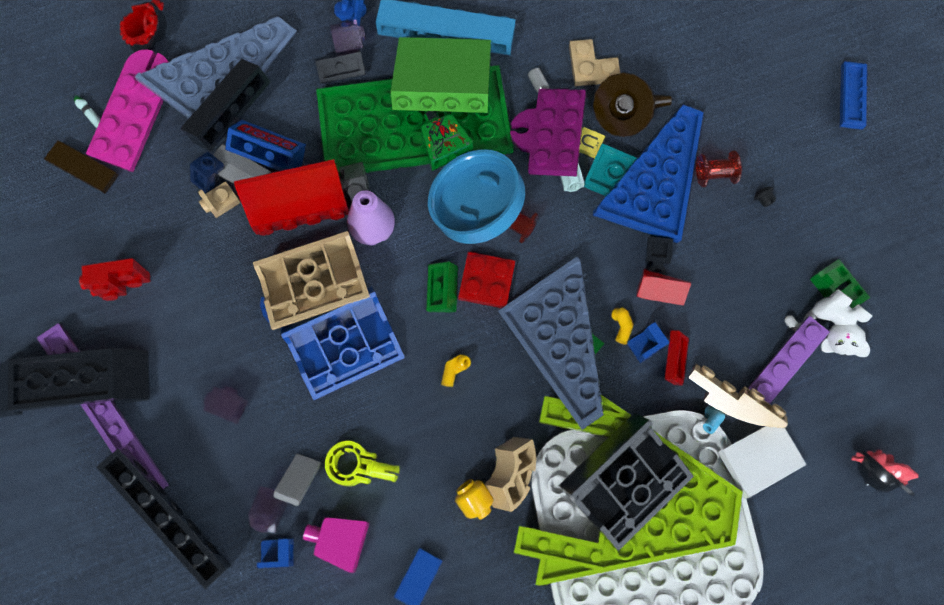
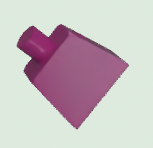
M324 518L322 527L307 524L303 540L316 543L315 556L347 572L355 573L370 523L357 520Z

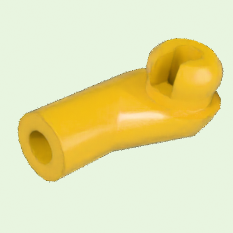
M623 307L614 308L611 317L618 321L620 326L615 341L626 345L634 324L627 309Z
M458 355L445 363L441 385L453 387L455 375L470 367V358L466 355Z

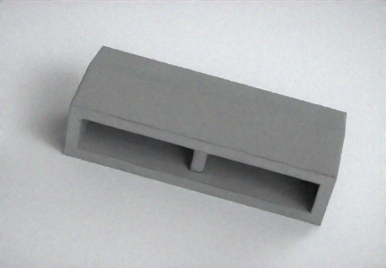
M224 144L213 154L224 164V169L217 175L233 184L237 180L272 173L248 158L225 150L226 146Z

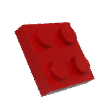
M468 252L458 300L498 308L505 307L508 302L515 261Z

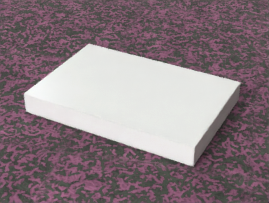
M765 426L718 451L738 489L743 492L742 496L744 499L750 498L806 465L785 428Z

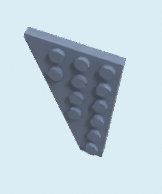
M277 16L264 24L253 26L252 29L242 33H235L221 39L217 43L208 44L203 49L193 53H186L172 59L168 63L159 64L156 68L138 73L135 79L189 119L241 59L258 65L265 73L296 35L297 31Z
M575 257L498 312L583 430L602 417L604 413L580 259Z

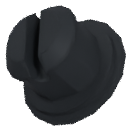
M767 186L755 194L754 200H759L763 207H768L776 201L772 193L774 188Z

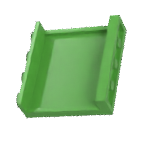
M399 37L391 86L392 110L488 113L491 40Z

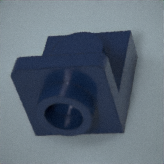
M210 152L204 153L190 163L191 182L200 190L202 189L205 194L215 188V175L224 169V164Z

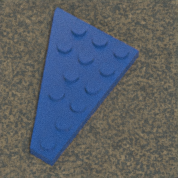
M686 105L678 108L594 209L593 216L659 238L673 239L674 243L680 242L682 240L704 112Z

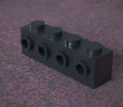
M241 59L180 129L194 144L211 152L228 133V128L241 118L271 81L258 65Z

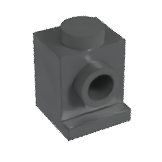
M363 162L339 167L344 193L348 192L351 201H353L354 196L358 192L370 191Z

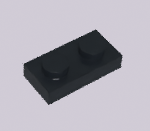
M360 50L315 59L321 84L365 75Z

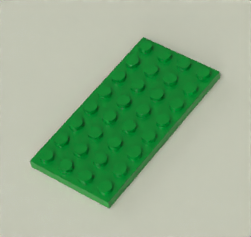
M499 65L490 66L488 113L437 111L440 118L448 114L453 115L472 140L473 151L493 150L502 154L513 153L514 148L510 135L511 130ZM393 79L316 89L324 161L334 159L339 176H341L339 167L363 162L366 173L429 164L421 136V127L427 124L424 114L428 111L392 110L391 86Z

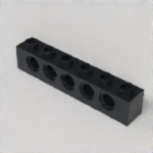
M118 448L96 467L204 589L231 566L228 560L127 448Z

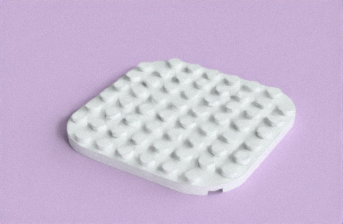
M678 410L643 416L653 423L652 429L737 487L718 451L731 445L726 433L720 427L713 434L707 433L703 429V424L707 421V418L692 411ZM569 430L552 438L541 449L536 457V470L532 471L531 488L539 530L597 543L599 530L571 501L559 484L609 437ZM742 496L736 545L550 583L555 605H751L762 587L763 563L747 499H744Z

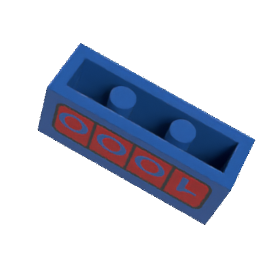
M241 120L228 128L225 150L278 171L302 166L306 144Z

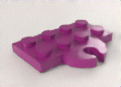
M539 89L536 108L527 109L519 113L512 120V129L517 130L522 127L528 129L523 134L510 131V135L516 148L522 152L530 153L529 174L577 177L586 90Z

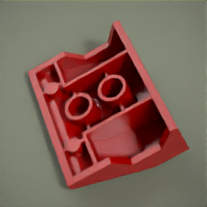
M334 159L234 181L249 224L256 235L266 236L281 229L293 230L303 224L316 225L321 220H338L349 214L346 194L343 191Z

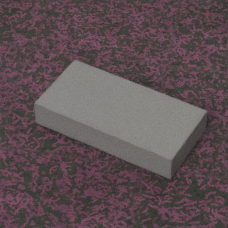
M296 454L275 489L274 497L299 506L317 474L321 462Z

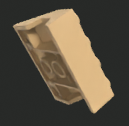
M348 231L253 262L261 282L265 297L264 304L272 330L370 297Z

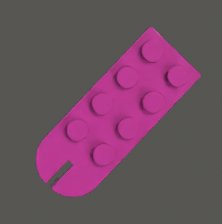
M139 50L129 56L86 155L124 170L134 171L164 101L138 82L135 76L138 73H144L156 68L159 64L168 63V60L160 53L156 55L152 50Z

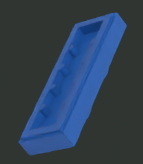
M844 61L841 65L840 127L863 130L866 127L867 64Z

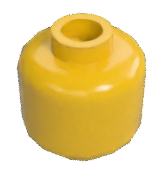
M469 479L457 488L455 502L467 518L473 519L478 517L481 520L492 511L490 507L494 500L482 481Z

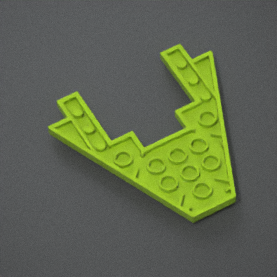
M601 395L604 415L582 430L560 399L544 396L539 423L610 437L632 415ZM656 433L661 441L678 455L694 477L619 551L614 548L600 531L597 543L519 526L514 553L539 558L535 585L540 586L736 545L743 492Z

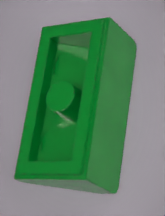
M449 261L428 264L427 312L452 313L457 311V265Z

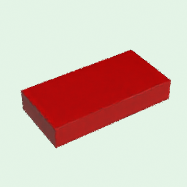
M671 330L665 380L673 385L683 386L689 338L679 330Z

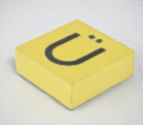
M584 127L581 135L580 153L595 159L605 136Z

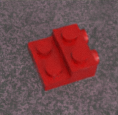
M133 258L81 266L82 275L79 276L82 290L89 289L93 297L99 296L106 301L116 300L118 296L127 295L126 286L135 288L142 286V283L151 282L150 273Z

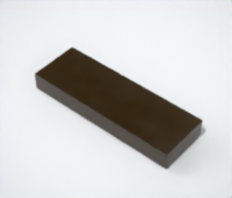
M57 140L44 158L51 165L106 194L119 176L115 171Z

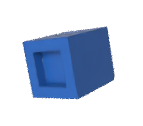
M654 322L642 333L629 340L627 345L638 361L642 363L664 349L670 342L656 322Z
M294 539L263 540L261 542V562L257 563V568L294 566Z

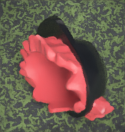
M878 449L874 453L872 451H863L862 453L856 452V455L852 456L851 460L858 462L859 473L868 487L871 486L879 492H889L900 487L912 497L915 495L905 485L908 484L909 480L918 478L919 474L907 464L894 462L893 455L882 454V451Z

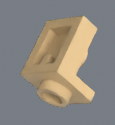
M226 181L206 194L202 189L198 191L202 198L199 201L200 205L206 213L211 211L216 218L240 203Z

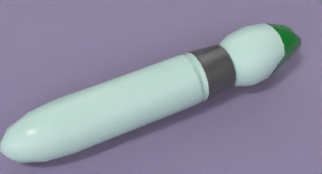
M76 95L74 97L75 105L83 111L97 128L101 119L88 105L86 100Z

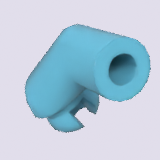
M708 405L705 408V418H707V421L703 424V429L707 433L713 434L724 421L725 414Z

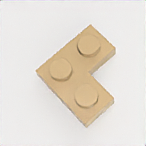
M592 39L570 41L569 51L575 86L601 84L611 75L620 73L618 58L595 60Z

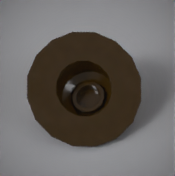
M623 72L611 75L600 84L595 93L593 108L595 117L604 130L615 136L627 137L636 135L644 130L652 120L655 108L670 106L672 98L671 96L654 95L644 79L636 74Z

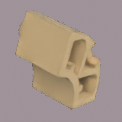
M513 437L495 448L497 457L496 468L492 477L484 484L494 500L493 508L512 512L527 496L531 488L528 485L532 471L536 470V452L533 439Z

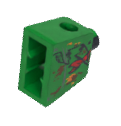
M428 111L424 114L427 124L421 127V136L432 171L447 165L462 154L473 151L472 140L453 115L448 114L440 118L437 111Z

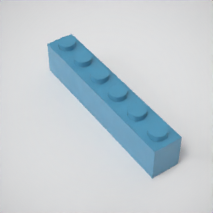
M381 0L376 26L378 35L397 38L491 40V53L510 55L516 19H510L506 16H491L485 13L466 12L462 9L453 10L441 6L421 5L417 2Z

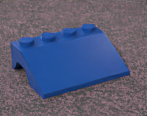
M372 286L367 288L369 298L346 304L334 310L281 327V335L297 363L300 374L313 400L405 358Z

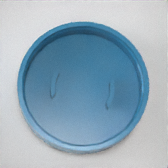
M493 150L467 152L450 161L434 179L428 195L430 216L440 230L456 242L476 244L491 240L507 230L520 214L525 200L524 181L513 162L502 153Z

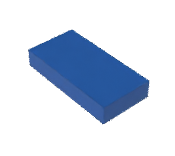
M419 548L394 597L407 605H420L443 561Z

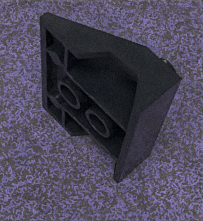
M636 413L629 417L559 484L560 488L618 551L694 477L678 455L666 446L652 429L653 423Z

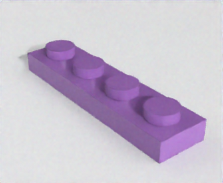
M806 317L749 385L748 389L754 388L764 395V400L770 404L830 331L812 317Z

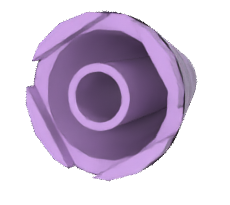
M366 190L358 192L353 198L347 217V227L350 234L359 243L370 246L387 240L392 234L395 225L392 210L373 192Z

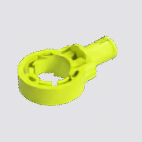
M339 442L326 455L325 470L332 481L342 486L371 483V479L360 477L359 475L396 482L398 476L388 473L399 474L400 468L398 465H390L363 458L376 459L377 455L376 453L367 452L363 446L356 442ZM343 448L348 453H355L358 460L356 469L349 475L339 473L340 471L337 467L341 455H344V451L341 450ZM333 470H334L335 473L338 474V476H340V477H342V478H345V480H344V481L339 480V479L334 475Z

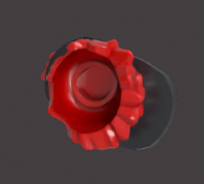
M151 0V2L131 6L133 12L123 17L124 20L120 22L122 40H126V44H130L134 52L152 50L154 44L164 38L167 22L163 12L164 3L161 0Z

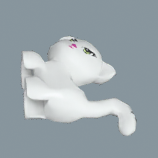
M839 289L829 297L816 302L814 307L805 315L804 320L810 316L814 320L818 318L834 322L835 325L830 328L829 334L821 343V351L826 353L835 352L840 355L867 357L870 353V347L866 342L865 331L857 325V320L862 323L867 322L872 315L859 304L851 308L849 305L853 300ZM788 315L785 317L784 321L791 330L796 331L801 325L793 316Z

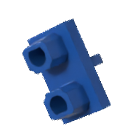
M341 0L335 4L334 14L341 21L349 20L352 27L356 29L360 26L361 17L366 15L367 8L363 4L364 0Z

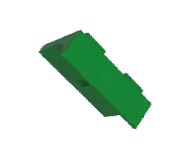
M839 259L810 279L824 298L832 295L836 291L835 288L847 281L849 285L841 291L853 300L849 305L851 308L862 304L870 298Z

